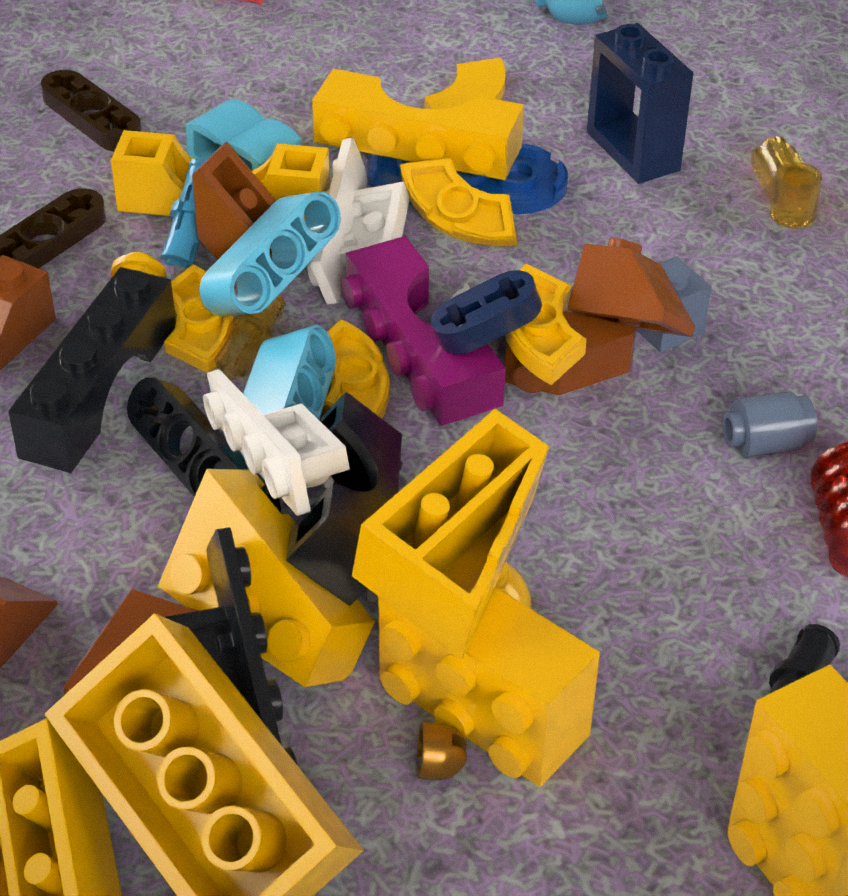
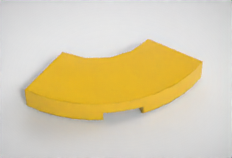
M502 58L456 64V79L454 83L441 92L424 96V109L453 107L468 101L475 95L501 100L505 91L506 70Z
M451 157L400 164L402 182L405 183L412 205L420 216L436 230L451 237L475 244L517 246L509 194H489L470 186L457 174Z
M525 263L519 270L528 272L533 277L542 301L541 312L534 320L506 334L505 337L517 359L538 378L552 385L585 355L587 339L572 329L563 315L570 301L572 286Z
M192 264L171 281L176 325L173 332L164 341L166 353L208 373L221 362L230 347L234 333L233 315L218 316L205 308L200 298L199 288L201 279L206 271Z
M340 319L327 331L335 349L336 365L331 380V389L327 393L322 413L325 414L345 392H348L380 418H383L390 397V378L383 362V354L375 342L362 330Z

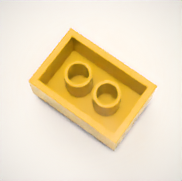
M494 587L461 660L378 597L379 679L386 692L401 704L408 705L414 702L432 714L436 723L455 727L465 738L487 751L492 763L503 774L511 778H519L522 775L538 787H541L590 736L600 651Z
M831 664L756 700L727 829L728 839L736 856L749 867L755 864L772 883L774 896H848V683Z

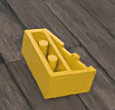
M497 409L492 410L361 524L352 577L462 660L533 502L549 446Z
M206 469L157 587L186 607L198 611L219 607L206 548L215 529L230 527L235 547L243 546L250 562L251 585L245 588L251 613L259 612L265 625L267 650L266 653L261 654V658L303 687L343 681L353 672L375 620L358 599L351 606H348L286 561L291 527L295 521L289 514H281L262 491L261 488L265 484L257 474H252L250 470Z
M46 718L1 740L0 896H122L102 792L50 721Z

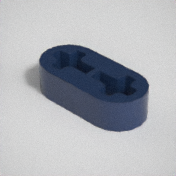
M521 270L507 271L439 305L432 315L431 323L441 347L446 352L465 354L534 320L541 312L542 301L534 279L528 272Z

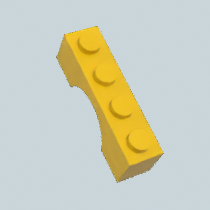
M332 69L312 99L314 143L340 148L343 139L354 138L360 152L410 162L451 157L456 171L506 180L522 148L524 104L475 95L468 101L449 108H414L390 98L382 89L380 77Z
M123 131L111 158L118 212L170 216L172 204L174 201L179 200L186 180L189 163L193 159L182 148L174 134ZM277 143L270 158L263 165L251 171L276 201L285 196L321 191L325 193L326 190L330 189L329 148Z

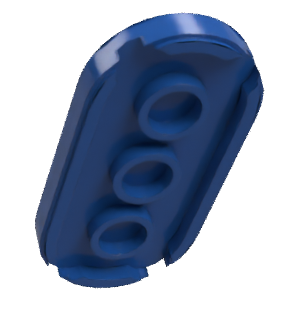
M522 144V148L506 180L457 171L458 175L476 189L489 194H509L512 214H531L552 207L565 196L568 184V171L562 161L559 159L557 164L550 159V152L529 144ZM370 154L367 160L368 183L371 187L402 182L400 164L411 162Z

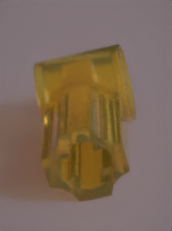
M784 137L766 138L759 148L752 151L751 166L771 202L770 217L774 222L783 227L791 229L808 227L816 219L822 174L816 167L803 163L795 147L788 145Z

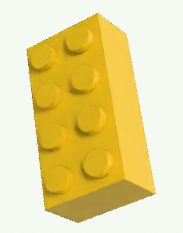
M154 613L44 714L177 896H314L364 851L189 627Z

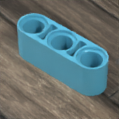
M322 191L285 196L275 201L202 277L199 290L200 298L205 308L218 316L255 314L266 309L337 233L341 222L340 209L337 202L329 194ZM270 248L272 251V260L270 258ZM235 282H236L237 288H238V295H237V297H236V295H235V290H234Z
M313 325L262 342L243 394L263 415L302 403L319 420L336 365L335 349L327 331L320 325Z

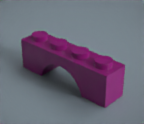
M406 236L346 252V276L341 278V290L344 300L350 309L358 307L363 313V321L368 336L374 342L381 340L386 346L387 358L394 374L397 376L405 374L411 382L412 396L420 411L430 410L438 423L443 426L504 406L506 367L490 346L486 344L465 354L448 353L441 347L433 327L416 316L419 311L429 305V266Z

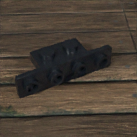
M230 527L215 529L206 552L219 607L167 616L165 618L189 627L282 745L277 721H281L283 718L282 697L276 680H266L261 654L266 653L267 650L265 625L259 612L251 613L245 588L251 585V568L248 554L243 546L235 547ZM290 747L284 748L297 764L293 750Z

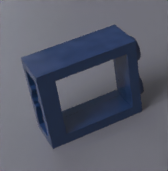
M639 23L624 24L617 27V29L595 35L587 133L640 184L681 171L694 72ZM636 86L641 89L638 116L633 112Z

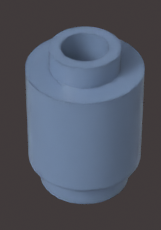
M791 391L734 399L730 412H725L723 415L722 424L725 441L729 447H738L743 458L800 450L803 443L813 442L817 433V419L812 401L806 395L796 396Z

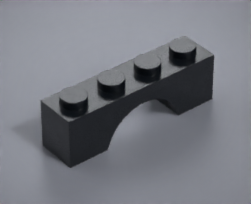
M123 267L117 270L8 410L18 459L68 473L73 472L101 433L102 416L107 396L122 366L132 356L151 362L164 345V341L175 329L176 318L171 279Z
M345 392L319 421L346 446L350 470L331 475L323 483L326 490L310 506L311 511L302 514L292 525L286 561L348 606H351L368 589L352 577L361 524L399 492V473L403 462L400 460L402 434L348 392Z

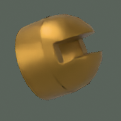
M421 722L417 740V758L422 757L421 768L417 767L418 779H450L466 765L468 760L467 753L465 752L467 748L466 739L455 727L443 723Z

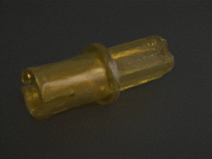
M280 294L260 313L238 315L231 321L228 327L231 334L215 360L216 367L223 371L228 379H233L235 376L244 377L255 360L262 342L272 338L271 330L278 318L282 316L285 308V301Z

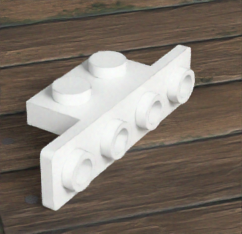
M354 138L342 140L338 159L333 161V178L330 189L325 191L337 202L340 209V227L335 236L307 264L309 279L313 286H319L326 304L339 303L342 291L341 278L346 274V252L402 237L410 201L404 182L366 188L368 182L367 171Z
M220 369L207 373L211 392L203 395V402L212 428L214 430L221 429L224 432L227 443L233 452L241 451L252 474L260 473L269 493L274 499L281 497L297 516L310 512L306 488L321 485L331 475L350 470L346 446L302 403L263 415Z

